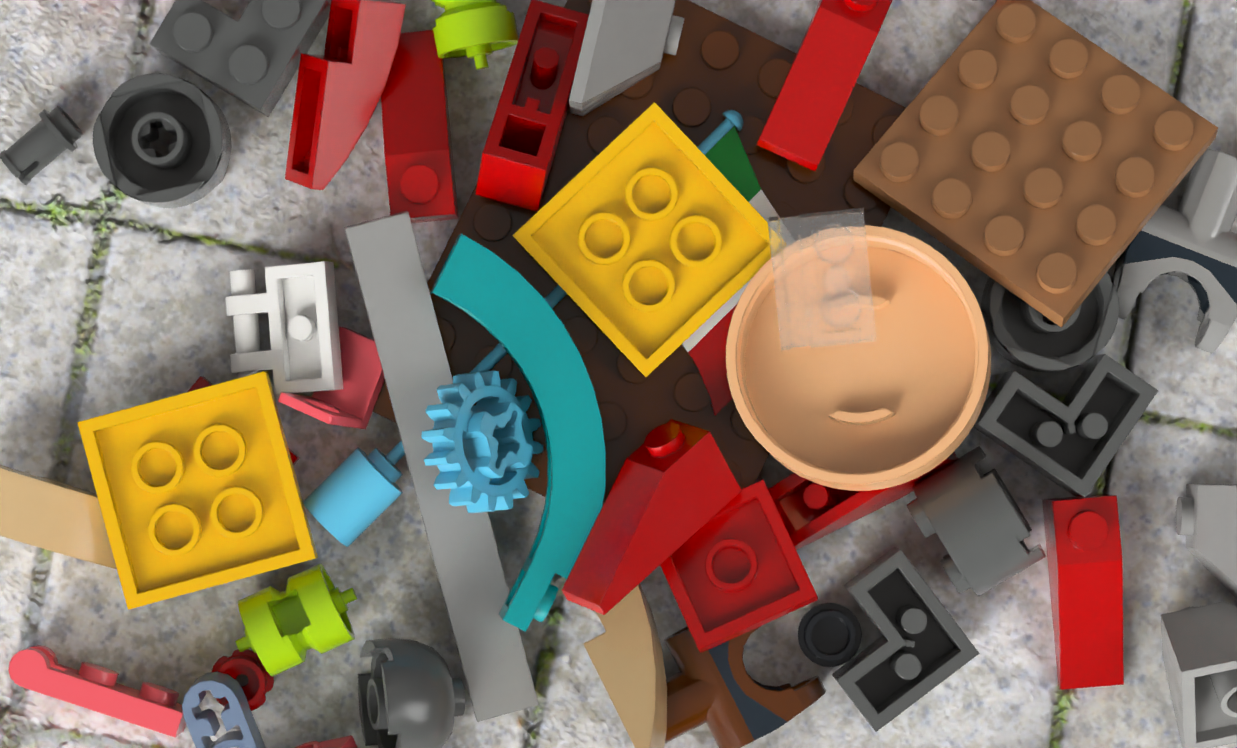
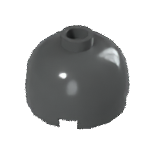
M410 639L366 640L362 647L360 658L372 657L371 673L358 674L359 714L365 746L378 745L379 748H442L452 734L454 716H463L465 711V691L461 678H451L445 660L434 648Z

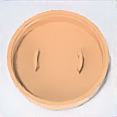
M848 225L825 229L800 238L775 254L759 269L742 293L731 319L726 343V369L731 395L737 411L755 439L773 458L790 471L814 483L835 489L870 491L901 485L916 479L942 463L959 447L976 423L986 399L991 375V348L986 323L977 299L967 281L945 256L923 241L901 231L871 225Z

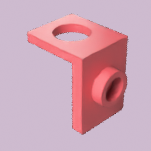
M339 327L344 389L313 392L312 397L281 392L278 402L327 424L366 429L385 380L374 339L351 329Z

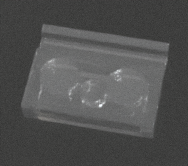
M864 208L806 213L781 218L779 216L769 217L768 229L781 351L804 346H811L813 348L876 342L877 336Z

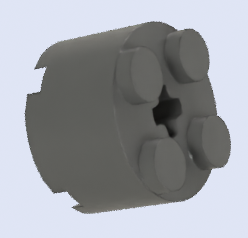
M145 74L121 84L111 94L101 113L98 114L93 128L94 153L103 174L124 194L154 207L177 208L202 199L223 181L231 156V133L228 122L219 106L194 84L170 74ZM162 127L177 136V142L169 145V154L166 156L150 148V142L159 139L158 129Z
M1108 272L1062 328L1050 319L1047 323L1043 322V314L990 277L985 285L981 302V312L992 346L1005 359L1016 366L1036 372H1054L1070 369L1085 363L1095 356L1111 339L1118 322L1120 308L1117 290Z
M980 446L913 485L912 487L917 498L907 504L910 514L923 535L928 538L937 533L948 554L943 556L940 562L957 591L961 594L972 588L978 596L1046 557L1040 544L1030 550L1027 548L1024 539L1031 536L1029 532L1032 529L996 469L994 468L983 474L976 464L986 457Z

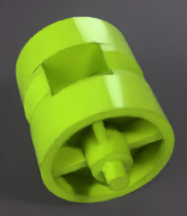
M431 0L435 2V6L445 9V12L435 19L436 26L433 27L438 58H474L476 70L489 67L488 55L518 43L519 36L514 13L509 12L506 5L497 3L496 0Z
M321 563L289 577L286 590L280 592L269 586L238 600V608L245 626L244 632L246 636L236 640V645L240 652L251 648L254 653H257L266 671L273 677L305 662L307 650L311 648L323 654L355 639L353 628L346 612L348 611L347 604L357 599L353 588L341 592L339 587L335 588Z

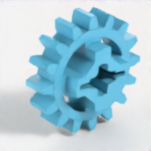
M499 371L473 372L453 376V384L440 385L436 389L442 404L428 405L425 411L434 421L433 429L422 431L421 438L433 443V452L424 459L425 466H437L440 471L433 485L436 490L451 488L449 504L452 506L466 505L468 513L494 512L513 508V499L526 498L529 495L524 479L538 478L540 473L531 462L532 454L543 452V445L533 441L532 432L541 426L540 419H528L526 414L532 399L529 395L515 397L517 381L513 378L500 380Z

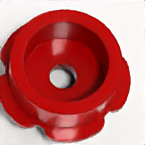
M237 649L232 653V656H222L212 668V672L228 674L235 680L238 675L243 674L247 676L248 684L241 686L244 691L251 711L264 704L266 692H269L274 685V676H270L257 653L249 649L243 652ZM226 697L216 698L224 707L229 703Z

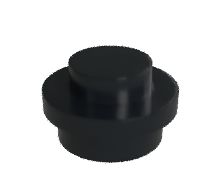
M822 603L816 605L805 613L799 623L798 642L800 648L808 659L818 665L825 667L842 665L857 653L861 644L862 632L858 619L848 608L840 604Z

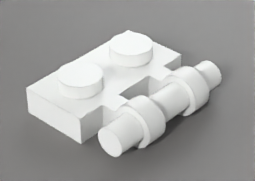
M321 261L264 267L266 293L258 294L256 291L254 269L229 271L231 296L225 297L226 316L233 317L236 350L235 354H229L231 373H237L238 378L273 370L275 395H280L281 392L297 394L344 389L334 262ZM268 313L271 350L261 351L258 315Z

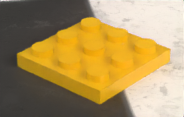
M655 102L512 235L645 377L654 371L753 278L766 262L788 245Z
M268 371L77 422L128 610L318 558Z

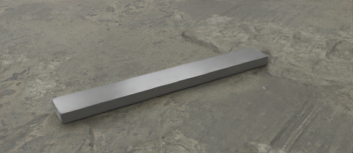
M403 211L346 226L344 229L477 722L537 706L539 703L519 628L503 621L499 615L509 590L488 512L468 513L466 505H450L449 495L451 488L436 490L433 485L440 473L438 467L425 466L424 459L433 452V443L425 441L421 438L422 431L433 429L434 421L425 411L428 405L442 404L436 389L440 385L453 384V379L409 212Z

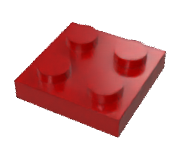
M764 480L741 489L742 491L660 565L700 653L818 600L815 589Z

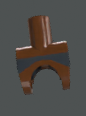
M688 626L664 639L680 671L666 678L667 731L665 744L707 723L719 748H741L780 728L825 694L826 689L819 676L804 680L792 687L790 683L780 686H768L752 679L745 670L743 652L749 636L759 627L700 653Z

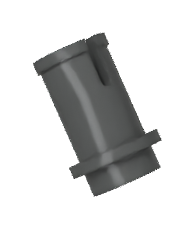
M59 106L50 113L44 109L39 113L42 120L6 151L4 150L0 153L2 162L24 185L30 183L36 174L64 150L68 149L73 152L78 148L75 141L83 133L73 119Z

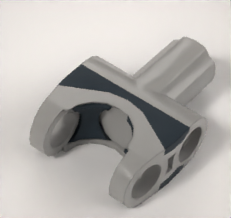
M1207 148L1193 167L1178 209L1174 210L1161 205L1117 259L1112 282L1116 287L1119 297V318L1124 320L1127 318L1139 292L1144 293L1149 283L1155 278L1164 274L1177 276L1187 282L1197 295L1199 304L1197 320L1201 323L1197 331L1195 347L1211 354L1219 347L1237 318V234L1231 232L1237 215L1236 157Z

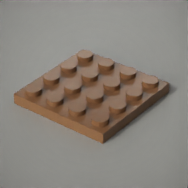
M997 0L854 169L853 180L1062 328L1216 139L1218 127L1031 0Z

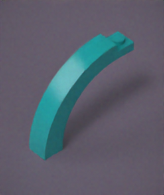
M459 234L430 293L463 310L480 323L503 346L529 386L539 411L545 435L547 490L543 514L529 554L499 612L503 621L526 632L532 619L542 623L546 618L559 589L550 584L555 573L566 579L568 578L603 507L606 487V450L602 418L593 384L582 357L564 324L549 304L518 271L495 253L467 236Z

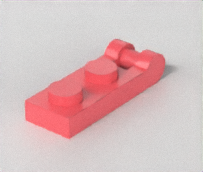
M41 645L19 651L9 662L11 679L15 684L23 688L172 737H177L184 732L186 722L183 716L182 704L177 703L179 693L172 689L143 682L141 689L137 690L116 683L119 673L103 666L82 662L80 669L76 670L58 664L55 653L50 648Z

